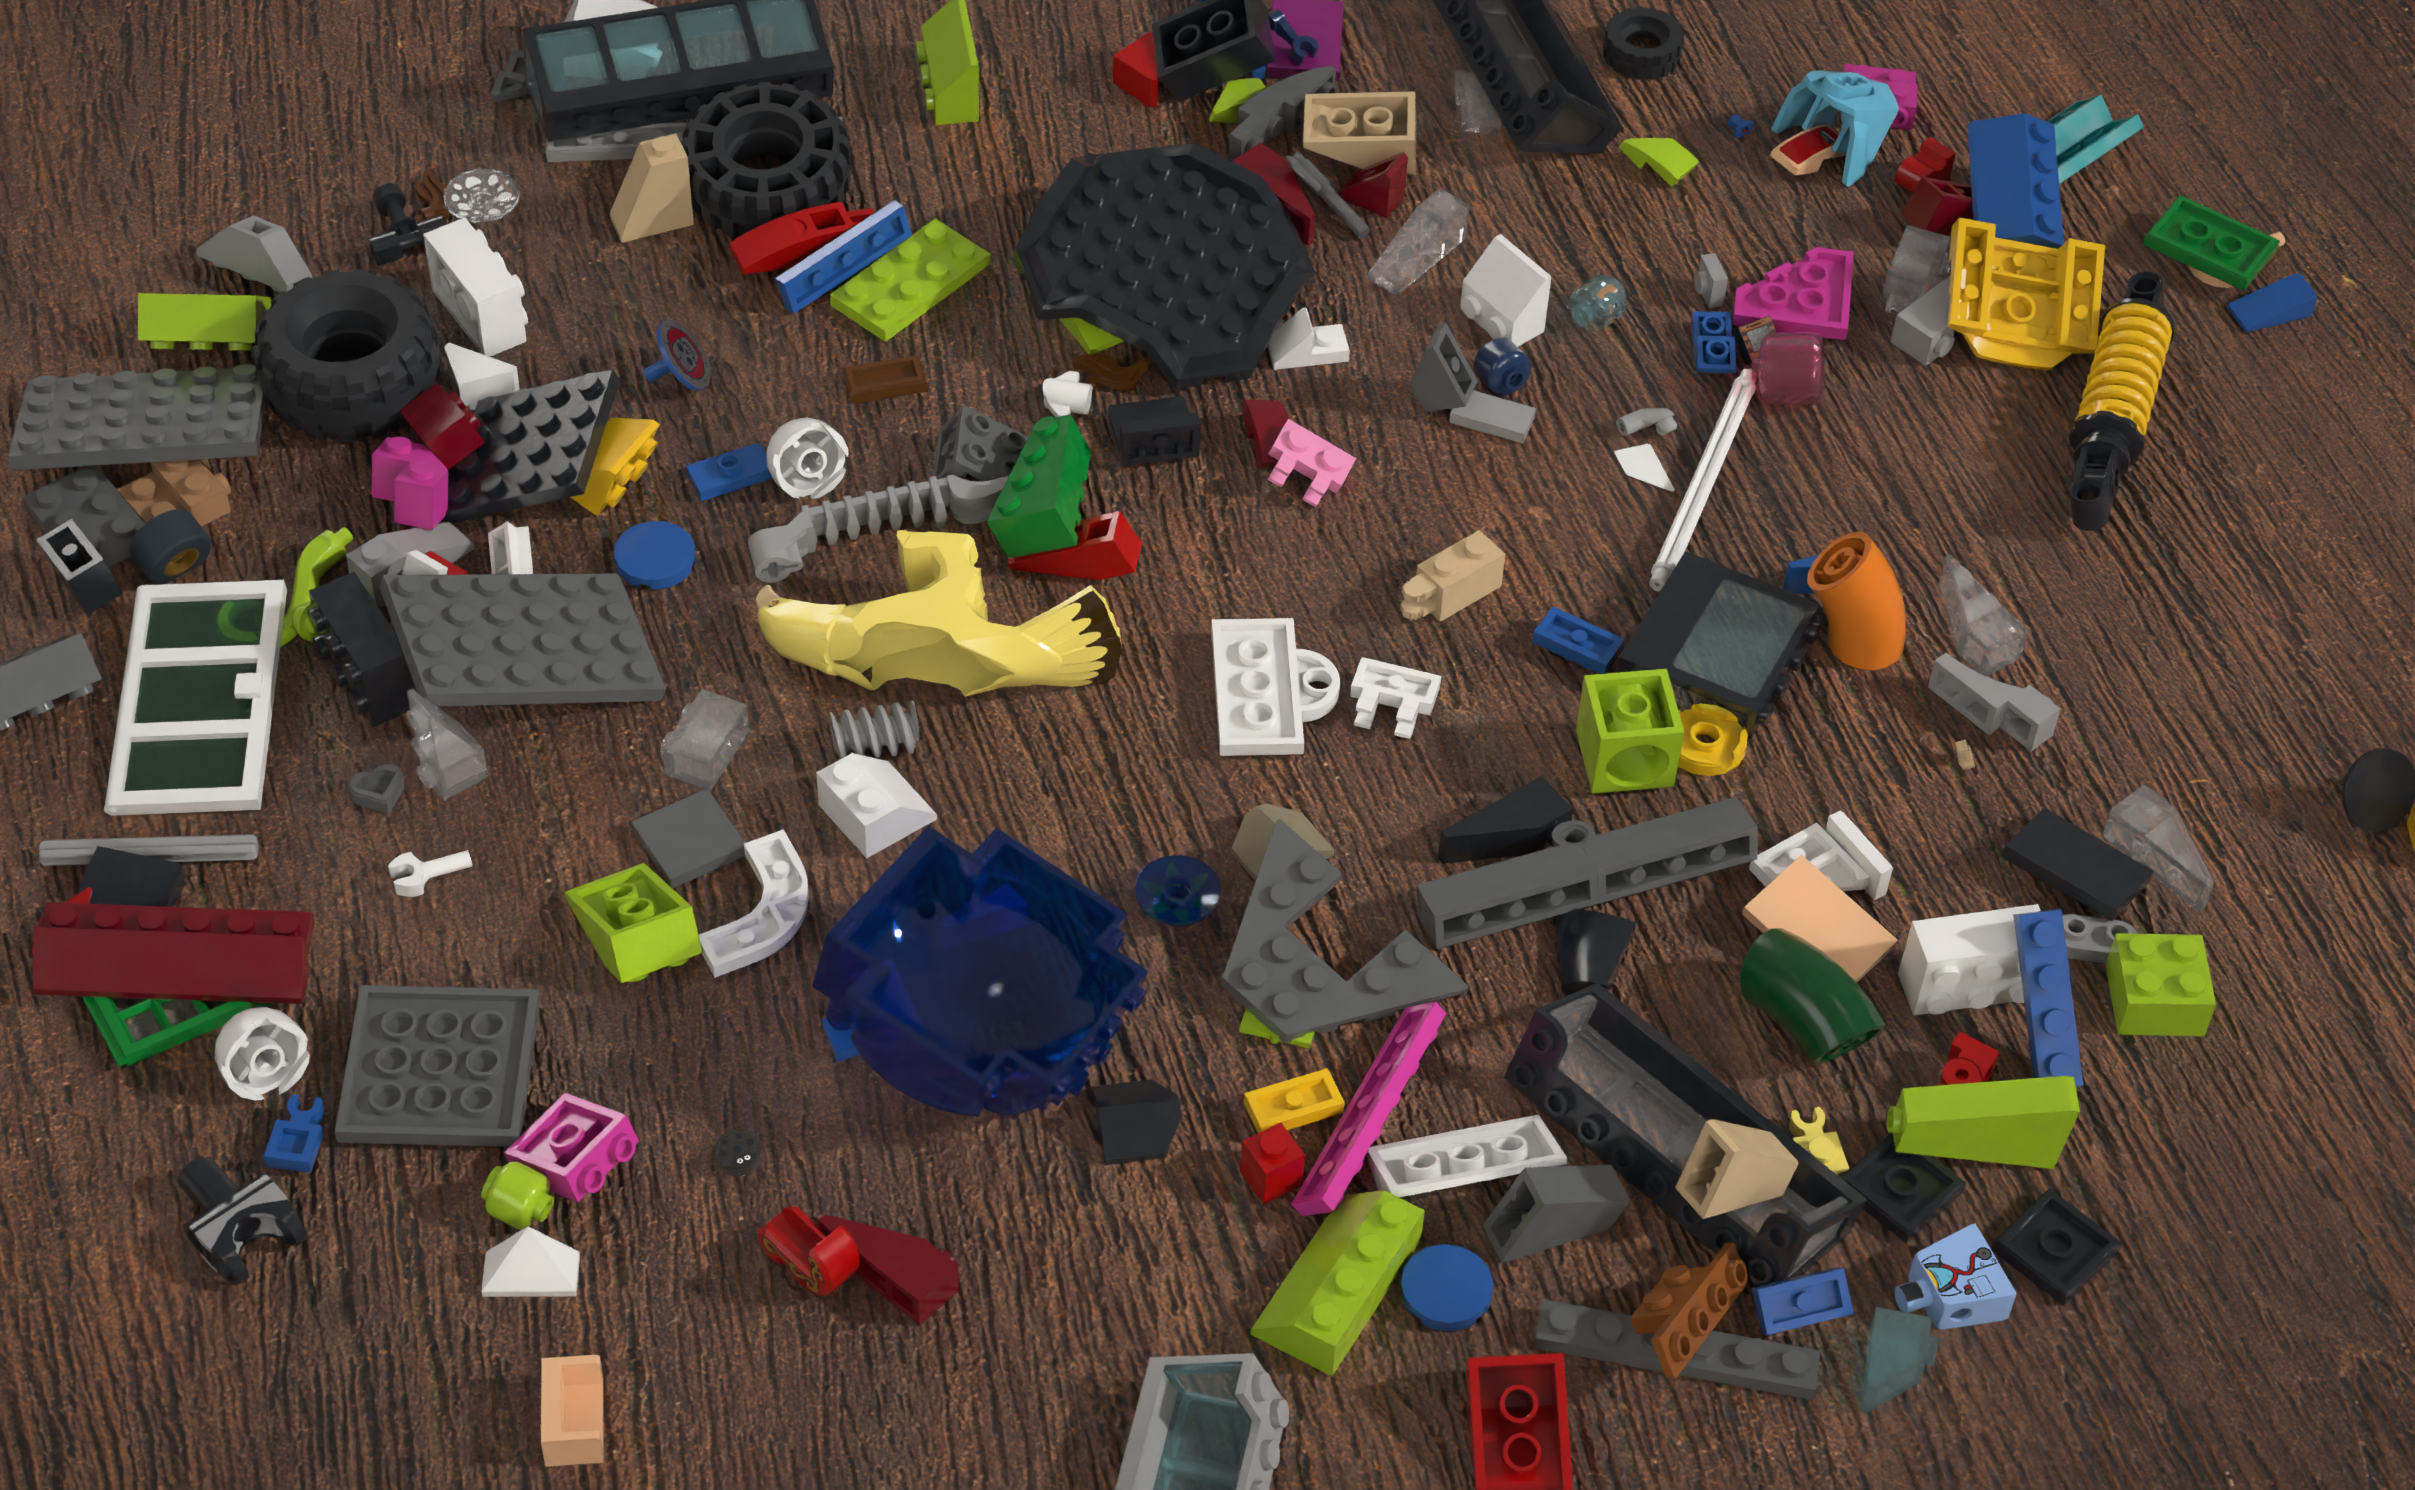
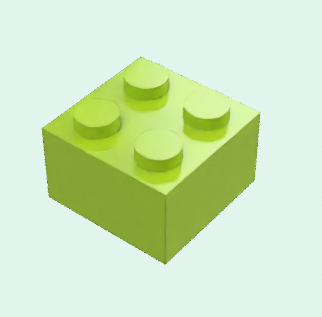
M2116 933L2105 966L2117 1034L2205 1036L2216 1007V1001L2203 935Z

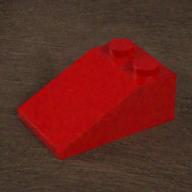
M1564 1353L1468 1358L1465 1361V1375L1475 1490H1573Z

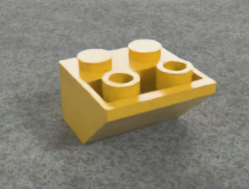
M610 418L606 423L585 492L582 495L571 498L596 516L607 505L614 508L626 492L627 488L624 485L629 479L635 483L647 468L648 463L646 460L658 444L653 438L660 424L651 419Z

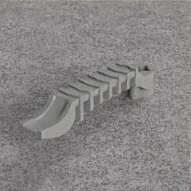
M948 475L941 479H936V476L929 477V480L917 484H915V481L908 482L907 486L894 489L893 486H889L886 488V491L873 493L872 491H866L864 496L851 498L850 495L844 496L843 501L830 503L829 500L822 501V505L811 508L808 505L801 506V513L788 525L761 529L749 538L748 547L756 577L760 581L774 583L785 579L791 572L801 570L803 567L802 557L807 553L815 552L817 536L823 534L826 535L829 545H835L839 535L838 531L847 529L850 540L857 539L860 526L868 524L873 535L878 534L881 521L890 520L892 529L896 530L900 529L902 516L910 514L914 527L917 528L922 526L925 517L924 511L932 510L937 528H943L948 517L945 506H949L953 518L961 523L977 524L987 521L1009 476L982 482L964 480L955 475Z

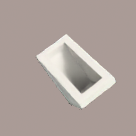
M449 342L444 347L448 375L454 391L470 410L476 408L479 400L520 390L517 366Z

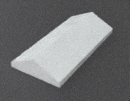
M1539 1114L1373 1146L1366 1153L1378 1191L1385 1190L1397 1197L1517 1175L1524 1168L1567 1165L1566 1155Z

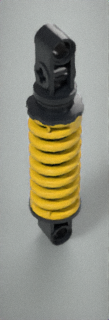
M2144 271L2131 276L2128 280L2124 299L2111 304L2105 310L2101 320V334L2095 349L2094 360L2091 363L2090 373L2087 377L2086 387L2079 405L2078 416L2076 417L2073 430L2069 434L2070 446L2075 450L2074 478L2070 487L2072 521L2081 530L2094 531L2107 524L2114 496L2118 492L2120 478L2125 475L2129 466L2139 460V454L2144 450V436L2147 431V423L2150 420L2151 408L2154 405L2155 394L2158 390V381L2161 378L2166 353L2175 333L2174 321L2164 308L2162 277L2154 272Z

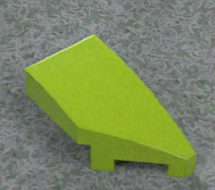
M1259 78L1228 81L1209 120L1215 123H1237L1238 108L1267 87Z
M1672 138L1625 139L1619 146L1639 169L1648 163L1671 187L1690 173L1700 162Z

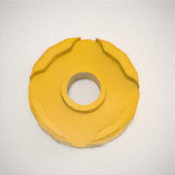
M1702 703L1691 705L1690 709L1681 712L1682 709L1678 710L1684 729L1678 764L1679 768L1696 775L1715 776L1726 774L1740 764L1746 753L1748 734L1745 727L1743 729L1738 723V717L1731 711L1717 705ZM1699 735H1708L1715 740V742L1703 743L1699 741L1696 737Z

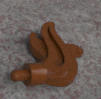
M427 169L423 174V188L420 183H417L416 193L419 199L429 204V206L419 210V215L413 218L419 222L437 215H441L443 219L451 217L456 211V203L451 202V197L454 195V192H457L453 186L459 184L449 182L443 185L434 177L433 169Z
M1096 353L1094 357L1088 355L1076 356L1072 362L1073 369L1082 370L1090 375L1087 378V384H1092V390L1096 386H1103L1113 390L1126 391L1137 386L1140 378L1149 371L1148 366L1152 363V359L1149 357L1144 360L1138 359L1131 366L1121 367L1112 357Z

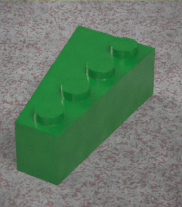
M1071 414L1059 417L1047 416L1035 423L987 520L989 527L1008 558L1077 546L1078 536L1074 530L1076 526L1080 525L1081 514L1078 511V504L1084 501L1085 492L1081 485L1082 482L1087 480L1091 450Z

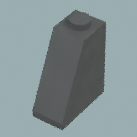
M1612 1165L1524 1168L1482 1226L1500 1261L1508 1262L1610 1229L1631 1200Z

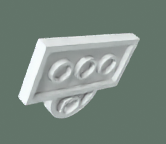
M1293 618L1212 619L1211 636L1220 756L1303 754L1304 735L1302 722L1317 720L1325 716L1335 707L1338 701L1340 676L1334 664L1317 652L1296 649ZM1314 681H1322L1329 686L1324 689H1316L1309 684Z

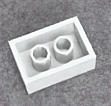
M464 217L424 233L432 291L480 353L491 357L527 342L525 325L528 324V317L521 302V297L525 295L523 285L517 275L511 276L507 271L502 256L498 252L493 253L488 247L483 232L480 229L475 230Z
M2039 905L1912 921L1898 976L1913 1016L1928 1013L1938 1015L1950 1010L1964 1008L1981 1009L1989 1005L2008 1002L2024 1003L2013 914L2041 911Z

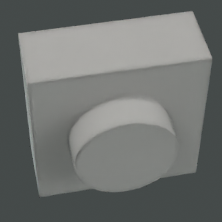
M1715 253L1701 255L1699 270L1694 274L1696 292L1702 294L1708 308L1721 307L1724 303L1728 278Z

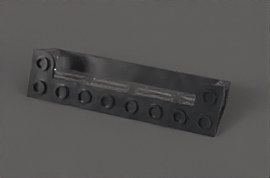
M1599 983L1536 1009L1503 1077L1608 1165H1612L1615 1171L1714 1253L1717 1254L1725 1243L1734 1242L1740 1259L1746 1265L1748 1281L1755 1287L1802 1276L1851 1232L1868 1201L1863 1195ZM1712 1119L1769 1131L1799 1162L1783 1196L1705 1219L1695 1211L1675 1187L1706 1121Z

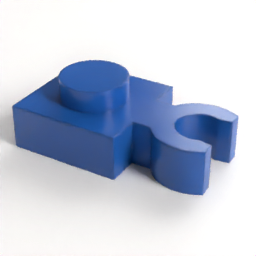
M293 1094L289 1098L287 1109L290 1120L276 1119L264 1154L266 1167L312 1172L323 1138L322 1127L318 1125L323 1120L325 1114L322 1098L316 1097L313 1107L307 1111L300 1110L299 1095Z

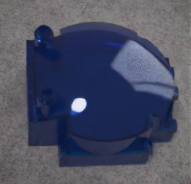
M928 825L827 934L812 987L829 998L825 1010V1016L829 1024L839 1031H846L852 1028L851 1040L860 1055L878 1075L900 1092L925 1105L945 1112L979 1117L988 1110L996 1114L1009 1116L1036 1108L1044 1110L1050 1102L1058 1106L1069 1092L1074 1096L1078 1094L1090 1075L1087 1072L1093 1064L1100 1067L1113 1048V1044L1110 1041L1123 1023L1122 1015L1126 1011L1133 1014L1144 1000L1147 991L1142 986L1148 970L1118 951L1126 937V934L1121 930L1127 913L998 828H995L971 854Z

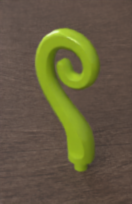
M342 527L336 533L325 530L315 537L301 553L297 561L291 603L283 619L280 647L298 635L292 623L293 614L298 606L310 602L309 590L318 587L324 573L347 555L345 546L353 541V536L347 528ZM265 598L229 600L221 608L217 615L215 628L217 636L224 646L259 645L261 632H243L237 628L236 621L244 613L257 612L255 626L261 631Z

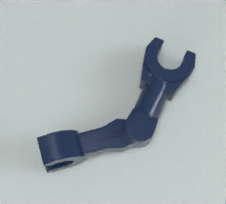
M1280 10L1268 13L1270 29L1274 30L1277 35L1291 46L1289 55L1295 64L1300 66L1304 63L1307 55L1302 50L1307 51L1312 58L1317 55L1320 47L1316 40L1309 36H1298Z

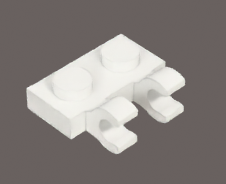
M1362 657L1351 684L1350 697L1358 698L1356 705L1358 713L1354 726L1371 729L1379 703L1399 708L1396 716L1398 723L1394 735L1411 739L1418 713L1431 715L1440 689L1441 676Z

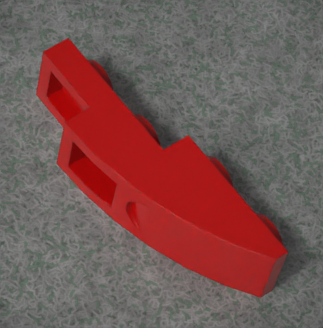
M842 202L800 210L767 222L730 242L729 249L742 275L792 268L874 214L875 211L873 208L846 211Z

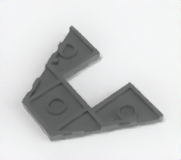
M1279 818L1276 821L1222 978L1221 986L1284 1043L1303 1037L1310 1032L1321 1034L1337 1030L1339 1025L1361 1019L1368 1022L1395 1015L1398 1010L1455 995L1462 998L1467 994L1469 985L1406 930L1347 982L1291 933L1287 927L1340 882L1342 873Z

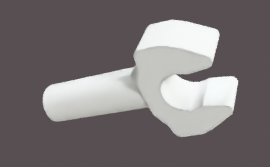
M468 850L426 862L420 861L412 852L399 855L388 864L391 878L411 875L394 881L396 894L407 897L424 894V886L429 878L472 867Z

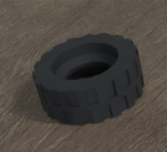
M1636 7L1623 9L1622 12L1615 13L1613 18H1610L1607 22L1603 57L1606 58L1608 66L1613 67L1614 71L1620 72L1628 78L1654 80L1661 76L1665 77L1671 71L1674 72L1677 69V64L1680 63L1684 41L1683 28L1677 23L1678 20L1669 16L1667 12L1658 11L1656 8ZM1645 38L1653 40L1661 46L1650 49L1639 48L1627 43L1626 40Z

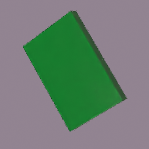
M2179 195L2145 235L2143 245L2245 291L2275 254L2280 240Z

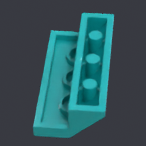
M2102 95L2078 100L2047 120L2046 122L2055 125L2059 184L2142 129L2144 126L2139 115L2136 114L2113 120Z

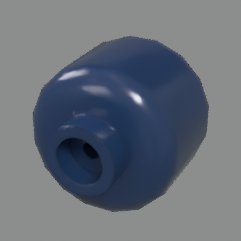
M1497 338L1485 343L1479 349L1473 366L1476 376L1493 393L1502 396L1518 391L1528 380L1531 371L1529 358L1511 340L1505 338Z

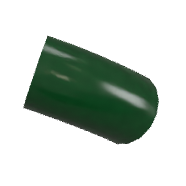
M1772 928L1761 934L1751 945L1743 961L1740 975L1741 992L1745 1001L1778 1021L1796 1040L1812 1065L1824 1064L1864 1045L1886 1029L1885 1021L1860 985L1839 964L1805 939L1783 928Z

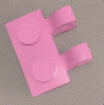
M1288 419L1268 455L1278 460L1268 480L1282 487L1292 469L1312 479L1302 500L1316 507L1327 489L1337 494L1356 458Z

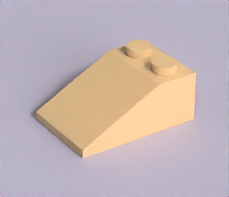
M1415 92L1305 94L1303 148L1361 169L1404 152L1408 157L1407 174H1416Z

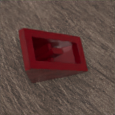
M1402 152L1354 172L1337 193L1344 201L1387 218L1405 197L1407 155Z

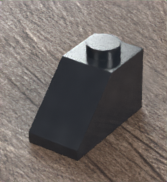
M72 519L36 539L71 595L87 615L98 608L106 606L110 601L123 594L102 556Z

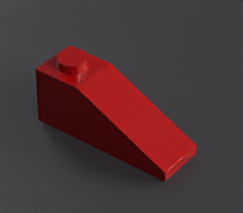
M1116 511L1080 520V525L1076 526L1074 530L1078 536L1077 546L1009 558L1007 565L1011 570L1103 580L1134 573L1142 542L1121 511Z

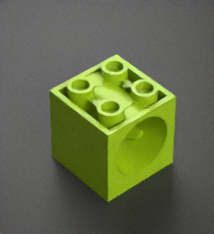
M1667 669L1584 675L1576 733L1592 794L1674 787L1684 729Z

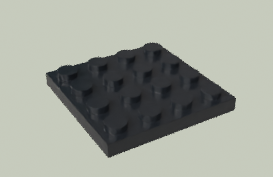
M613 369L588 373L572 379L554 381L550 384L520 389L516 392L479 400L474 415L482 426L477 428L476 431L485 443L456 464L448 486V508L443 520L452 524L584 494L620 382Z

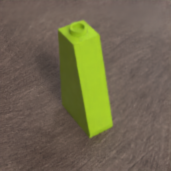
M2056 1076L1903 1088L1896 1106H1890L1888 1110L1887 1131L1893 1133L1895 1151L1900 1153L2054 1169L2080 1113L2075 1080L2072 1076Z

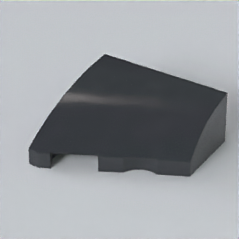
M97 846L77 894L90 887L93 891L89 904L174 907L185 886L180 863Z
M1573 909L1568 913L1553 916V926H1556L1557 960L1561 966V991L1573 994L1599 983L1610 992L1618 975L1619 964L1635 933L1636 922L1606 913L1583 909Z

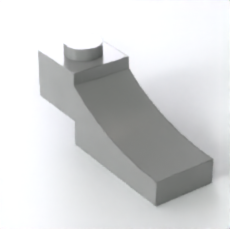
M1944 653L1934 661L1928 688L1988 735L1998 728H2002L2030 751H2033L2053 736L2061 708L2031 685L2020 688L1996 681L1970 669L1947 653Z

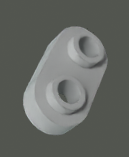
M2075 914L2062 916L2067 957L2070 959L2106 963L2116 933L2138 934L2130 924L2119 920L2110 921L2105 918Z

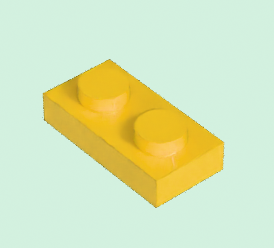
M1328 1068L1244 1093V1105L1258 1133L1280 1122L1286 1130H1290L1344 1113L1345 1102Z

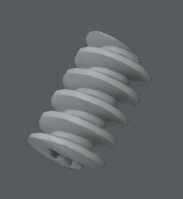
M909 700L906 713H904L898 702L892 703L889 715H887L882 705H876L873 718L870 717L865 707L859 708L856 720L853 719L849 710H842L839 723L836 721L833 713L829 712L833 747L839 759L848 756L851 750L855 754L864 756L866 748H870L874 757L879 759L882 747L886 745L892 757L897 756L899 743H903L908 753L913 754L915 743L919 741L918 718L913 700Z

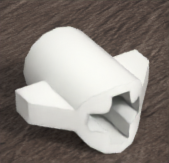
M1068 371L1055 379L1048 378L1043 382L1044 406L1055 417L1068 415L1071 412L1088 414L1092 398V384L1079 383V372Z

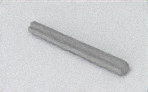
M253 834L43 840L39 846V858L44 866L89 865L97 846L172 862L255 860L258 856L259 845L257 837Z

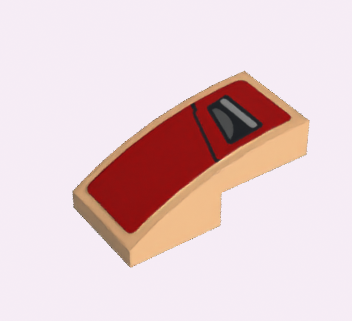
M1827 124L1804 130L1785 140L1772 150L1770 156L1796 176L1818 172L1824 159L1846 156V154L1835 153L1832 150L1839 134Z

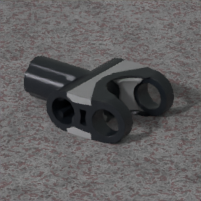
M201 1156L188 1163L178 1177L180 1187L202 1211V1213L183 1224L189 1241L213 1270L235 1286L249 1278L248 1270L239 1256L243 1247L249 1241L258 1237L271 1236L279 1238L284 1243L288 1241L292 1246L297 1247L307 1240L305 1229L283 1191L265 1173L260 1174L238 1188L211 1157Z

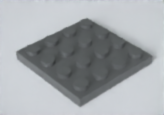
M360 985L335 1127L337 1143L510 1147L519 1139L523 1130L540 1007L539 989Z

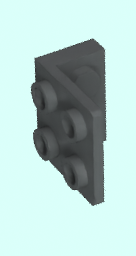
M963 404L939 430L933 477L936 476V479H941L948 475H955L964 479L969 474L982 481H989L1009 476L1028 437Z

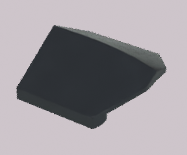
M1151 1079L1091 1087L1105 1165L1166 1158L1171 1141L1182 1119L1178 1094Z

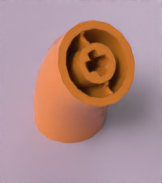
M1859 531L1846 534L1832 542L1814 560L1808 572L1807 583L1817 595L1825 610L1828 621V645L1832 653L1843 663L1857 669L1877 670L1887 668L1898 661L1904 649L1906 622L1902 592L1892 568L1870 536Z

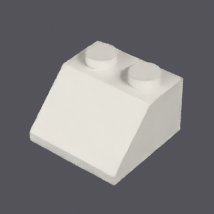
M1499 234L1494 237L1463 280L1460 309L1468 318L1473 319L1486 330L1491 338L1509 339L1518 347L1544 332L1551 276L1504 236Z
M851 753L816 772L818 805L866 859L937 820V814L889 761Z

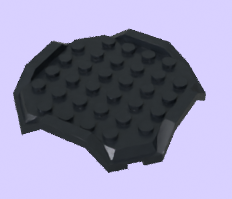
M1196 143L1071 158L1038 203L1015 248L1013 256L1021 280H1026L1030 289L1029 299L1038 320L1078 317L1148 353L1174 389L1202 386L1204 379L1222 377L1224 382L1250 379L1273 333L1303 287L1313 283L1316 274L1289 213L1263 177Z

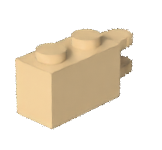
M1478 530L1418 564L1416 576L1411 578L1410 581H1406V584H1403L1402 587L1404 601L1400 604V611L1403 617L1416 620L1430 613L1441 622L1500 588L1502 585L1505 553Z

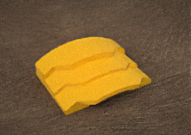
M1959 217L1952 225L1948 327L1963 334L1976 357L2012 366L2051 370L2071 354H2094L2098 342L2105 245L2068 238L2059 249L1996 238V224Z

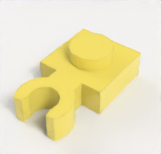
M1815 1107L1812 1115L1813 1123L1810 1124L1800 1119L1797 1110L1792 1111L1789 1129L1795 1136L1793 1140L1841 1178L1849 1171V1166L1837 1132H1823L1826 1119L1824 1111L1820 1107Z

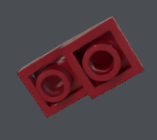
M1244 400L1242 408L1247 439L1254 440L1257 468L1274 469L1278 460L1268 455L1286 421L1289 419L1281 400Z

